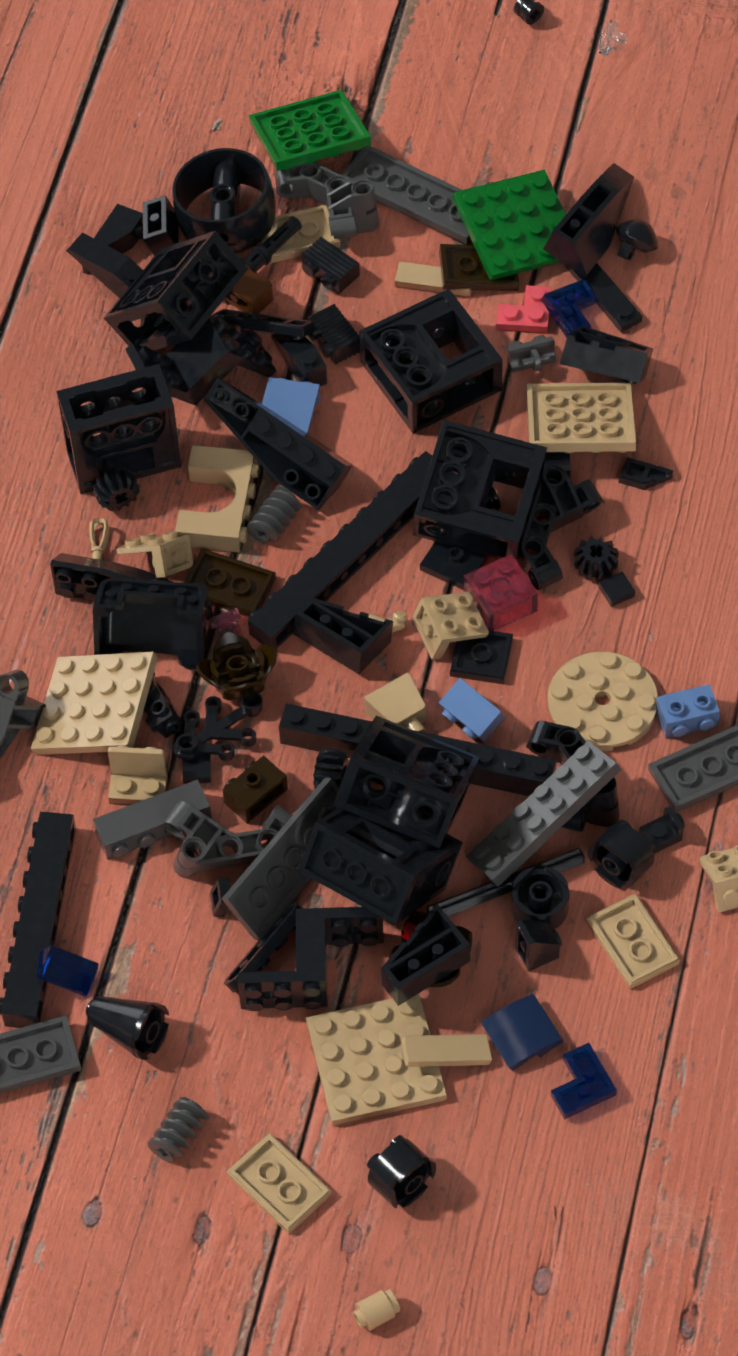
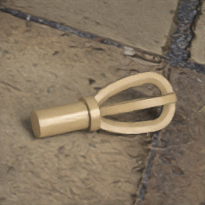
M96 518L90 522L89 528L92 558L103 560L109 539V527L107 520ZM100 524L104 527L101 543L97 546L95 530Z

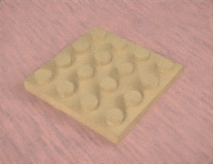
M631 383L527 384L529 443L547 447V452L599 453L617 451L624 453L636 451Z
M139 652L57 657L44 702L46 707L42 708L31 746L34 754L108 752V747L120 745L133 748L158 659L155 653Z
M419 993L399 1006L391 998L306 1017V1024L332 1126L447 1100L439 1066L406 1067L401 1043L403 1036L430 1035Z

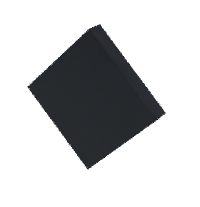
M488 630L487 637L456 641L450 676L504 684L513 634Z

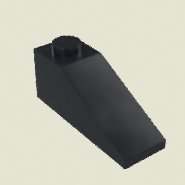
M117 204L94 239L122 254L136 245L139 239L143 238V213ZM82 265L83 273L89 274L90 272Z
M83 232L66 250L119 298L143 271L126 255Z
M277 333L271 335L272 340L296 381L320 384V387L327 384L326 364L316 347L306 337L305 339L294 340L290 339V335Z

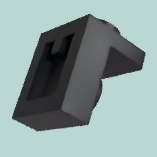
M668 806L664 808V816L639 827V833L642 836L649 837L654 842L655 848L652 851L655 854L682 841L685 823L681 815L674 813L672 808Z

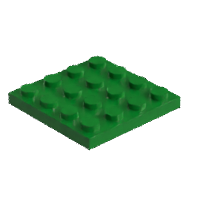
M342 90L249 115L250 124L277 171L289 170L294 166L314 163L319 159L336 157L341 153L361 150L366 146L372 145L370 134Z
M545 170L453 193L452 199L490 281L561 263L557 258L543 250L552 231L566 215Z

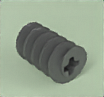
M277 485L275 490L269 495V498L264 502V505L260 507L258 513L254 515L252 521L248 523V532L254 539L265 543L268 540L276 542L279 539L278 534H282L285 531L284 527L290 524V519H294L296 512L302 508L301 503L289 489Z
M180 1097V1100L174 1102L173 1109L168 1111L167 1119L160 1123L161 1128L154 1132L155 1138H151L148 1141V1147L155 1155L169 1163L174 1162L173 1156L183 1158L184 1153L179 1147L188 1149L191 1146L185 1138L195 1139L197 1135L192 1128L201 1130L203 1125L198 1119L207 1121L209 1115L196 1102L186 1097Z

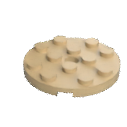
M591 652L571 659L556 672L548 689L547 707L555 724L573 727L579 731L585 742H591L601 751H612L614 747L625 744L629 746L637 742L649 731L657 713L656 700L658 694L652 677L634 660L612 652ZM606 695L610 701L606 705H599L595 699L605 697Z

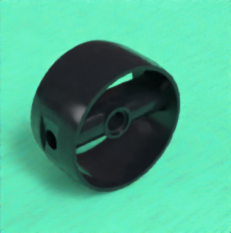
M220 148L203 152L185 163L174 179L172 187L173 206L178 225L186 240L216 231L236 254L260 243L269 234L274 225L276 201L270 176L263 163L246 151L234 148ZM240 184L251 186L262 192L258 201L251 208L238 215ZM213 188L210 192L212 202L210 219L199 218L187 212L189 205L196 197Z

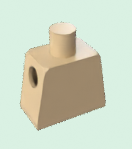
M408 672L364 697L365 713L372 720L377 715L409 729L426 733V729L422 725L427 720L426 706Z

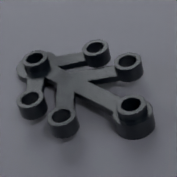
M253 693L246 697H241V707L217 721V715L222 710L221 699L216 696L207 698L205 701L206 718L204 730L196 736L195 728L200 725V714L195 710L185 712L183 716L184 734L180 735L173 745L175 755L180 759L190 760L199 754L218 755L223 761H230L235 757V748L232 743L224 742L219 745L206 742L211 739L240 741L241 745L245 747L255 745L256 732L253 729L234 730L228 728L246 716H258L263 709L262 696L258 693Z

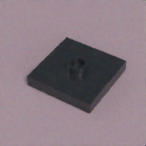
M435 541L420 563V570L467 591L490 556Z

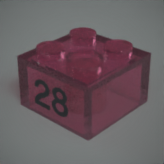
M512 554L464 575V592L471 594L488 630L495 631L537 612L538 593Z

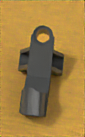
M305 163L294 166L289 170L275 172L276 191L279 196L289 199L311 197L328 206L331 236H334V239L357 236V233L370 232L379 226L374 185L370 180L352 181L317 163Z
M13 670L0 675V759L21 729H31L38 725L42 708L46 707L44 703L27 696L29 679L21 670ZM10 679H11V680L13 681V683H14V689H12L11 686H10V683H9V680H10Z
M180 800L163 823L168 832L183 840L173 862V868L179 876L188 878L196 872L251 864L264 849L261 841H271L293 814L277 804L262 829L233 834L198 811L188 802ZM222 847H231L235 855L225 854Z

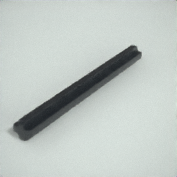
M575 848L512 873L499 887L491 881L439 901L437 904L447 916L512 892L516 877L528 868L544 869V867H550L558 872H563L583 864L585 857L580 848ZM436 903L426 907L427 914L431 913V909Z

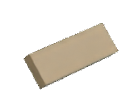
M399 261L395 277V287L439 293L446 290L442 286L441 267ZM466 288L451 290L454 295L470 297L471 290Z
M487 1034L403 1036L401 1040L406 1067L489 1065L492 1061Z

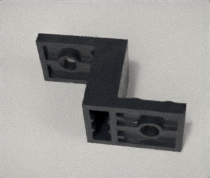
M213 316L208 318L191 340L178 343L167 355L135 343H131L125 349L136 370L160 364L170 396L195 406L207 395L217 378L224 379L237 365L267 377H271L276 372L271 355L264 349L261 344L262 339L255 331L250 332L237 324L233 325L222 318H215Z
M364 907L296 909V971L238 972L241 1009L260 1011L263 1008H276L284 1011L298 1007H305L310 1010L328 1007L327 945H334L336 947H345L349 944L374 946L377 943H384L383 918Z

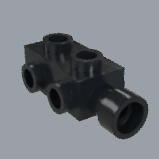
M154 672L143 713L146 712L148 718L145 720L154 733L159 731L167 738L177 733L184 725L171 704L170 698L166 695L162 686L155 680Z

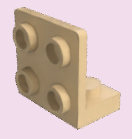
M177 531L163 533L162 537H156L155 533L140 535V538L126 540L124 546L116 548L117 554L152 551V564L155 569L156 578L170 576L194 565L189 535H178Z
M469 592L422 597L412 617L432 660L442 659L450 642L484 638L489 633Z
M125 745L108 747L111 769L108 795L109 804L131 805L166 792L168 774L164 750L155 747L130 748Z

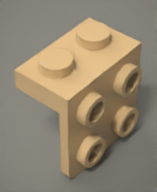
M738 845L731 849L712 851L707 855L701 856L700 864L713 884L715 906L718 912L738 908Z

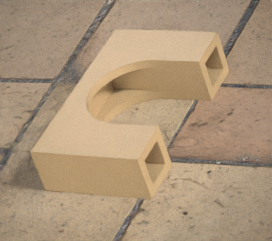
M192 445L188 464L190 482L224 486L235 494V498L230 505L217 512L179 510L175 531L178 532V535H189L191 548L240 553L241 544L247 541L248 530L245 527V523L251 520L252 506L249 505V501L255 498L256 484L253 483V480L259 477L260 463L256 462L255 457L247 450Z

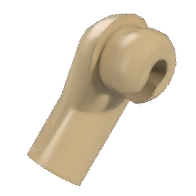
M396 611L393 617L388 619L393 621L392 633L403 630L407 625V615L402 611ZM373 613L369 615V618L375 620H379L382 622H384L385 620L384 618Z

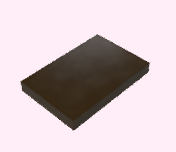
M440 244L439 256L443 289L470 288V290L518 291V274L490 281L474 245Z
M202 548L184 583H195L205 586L208 589V600L211 601L213 606L249 617L255 609L262 607L276 579V572Z

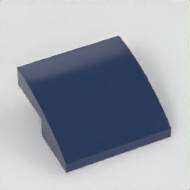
M534 994L505 1006L481 1021L497 1050L512 1071L535 1055L542 1057L564 1041Z

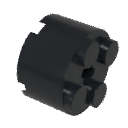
M619 820L618 823L611 825L588 850V857L590 862L594 859L598 866L595 871L607 883L617 888H621L623 885L630 888L653 865L654 854L652 850L655 848V845L649 837L642 836L627 821Z
M532 867L522 871L516 877L512 888L511 911L515 920L544 921L548 923L551 930L558 928L565 921L569 910L567 880L560 872L550 867H544V869Z
M402 1135L396 1136L381 1154L376 1153L367 1163V1167L370 1169L368 1174L369 1185L394 1208H397L398 1204L404 1208L415 1202L428 1188L425 1184L427 1178L430 1176L433 1179L436 1173V1164L409 1139H405Z

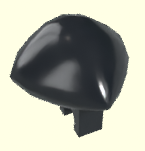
M629 220L616 227L618 239L623 242L617 253L618 256L631 261L637 248L643 253L651 252L658 248L655 232L646 220Z

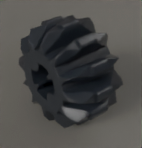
M114 467L110 472L104 471L103 477L96 478L97 483L93 488L96 499L102 508H107L109 511L115 508L121 510L123 506L129 507L131 501L137 500L136 495L140 490L137 479L131 470H126L124 467L117 470Z
M590 536L589 542L581 539L579 547H576L574 550L575 569H579L580 577L588 575L589 581L594 577H598L602 581L604 575L611 577L613 570H617L619 552L617 548H614L612 540L604 542L603 536L599 540H595Z
M321 749L314 766V789L317 788L324 778H332L340 788L349 762L346 752L339 751L338 749Z

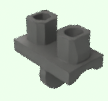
M544 335L535 336L532 341L526 343L519 341L510 342L508 355L511 371L516 372L533 367L536 372L541 371V365L557 362L554 338L552 336L546 338Z

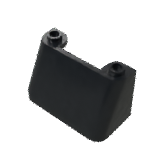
M108 578L101 581L93 604L94 655L125 653V651L174 654L178 656L179 665L189 670L196 669V665L205 659L208 589L201 584L126 578Z

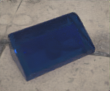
M51 945L40 951L36 978L86 996L95 978L99 964Z

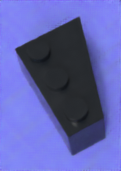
M580 325L568 334L560 364L600 373L605 376L621 378L624 382L636 384L646 378L654 348Z
M312 597L295 613V636L358 674L391 643L392 620L385 619L384 622L369 618L367 613L360 612L358 615L344 611L343 606Z
M437 903L433 906L427 918L416 926L415 932L410 938L400 945L381 968L382 985L398 1006L470 962L469 942Z

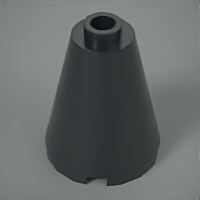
M98 996L87 1005L86 1015L88 1022L136 1058L149 1059L147 1055L150 1052L156 1054L165 1040L169 1024L164 1021L165 1014L169 1016V1011L166 1006L160 1003Z

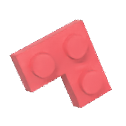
M526 285L524 305L498 304L496 330L548 333L551 287Z

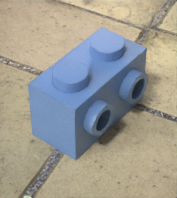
M461 678L457 680L439 701L440 706L444 709L441 714L453 724L456 721L460 722L464 726L462 731L473 741L478 737L481 741L485 742L506 718L499 709Z
M710 684L657 697L656 714L665 738L682 737L690 732L708 731L718 726L720 710Z

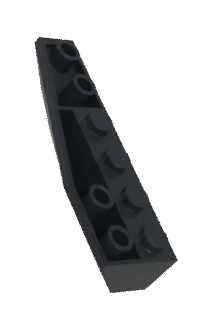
M613 163L586 190L554 228L543 250L583 277H586L610 247L634 176Z
M220 378L216 379L204 398V401L276 482L289 489L317 510L340 487L353 467L351 463L315 438Z
M65 553L59 554L50 563L56 594L65 598L76 597L86 599L90 602L95 601L101 581L108 578L173 582L164 577L156 578V574L139 568ZM208 600L207 620L212 621V604Z

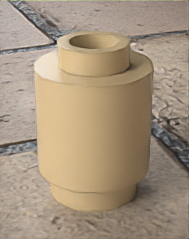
M390 1289L385 1292L380 1290L355 1304L356 1311L353 1312V1316L360 1328L366 1327L368 1331H371L395 1318V1314L400 1312V1306Z

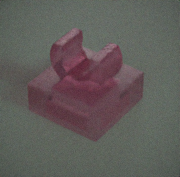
M238 608L209 619L212 630L220 627V637L226 631L227 626L233 627L236 634L241 633L240 625L235 622V620L241 618Z

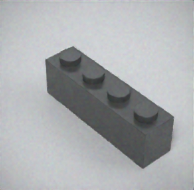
M192 781L94 818L95 832L107 860L114 857H122L129 851L140 847H149L154 842L163 838L175 837L165 829L163 823L180 800L188 802L198 811L212 819L210 805L199 781Z

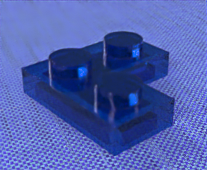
M584 279L543 295L541 301L566 338L569 333L580 325L591 328L581 309L594 305L597 297Z
M590 1043L563 1054V1061L574 1080L551 1090V1097L564 1120L617 1095V1089Z

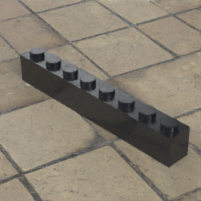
M40 811L38 822L33 823L32 838L35 839L34 846H29L27 862L30 863L29 871H24L23 874L25 893L18 900L20 919L14 922L13 938H16L15 945L9 948L8 963H11L10 971L4 973L3 989H6L5 997H0V1015H2L5 1026L22 1028L40 1023L76 832L73 814Z

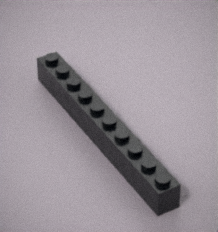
M425 451L419 457H415L402 474H397L384 491H379L367 507L361 508L349 524L343 525L331 541L325 542L320 552L313 558H309L297 574L291 575L278 592H273L260 609H255L248 619L249 635L263 645L278 648L294 633L295 613L311 597L327 601L414 518L415 509L432 455Z
M286 703L279 724L280 744L318 752L321 749H338L339 751L346 752L348 758H350L372 721ZM417 731L479 756L480 759L470 782L473 785L530 796L556 770V760ZM387 753L384 755V757L398 762L394 754Z

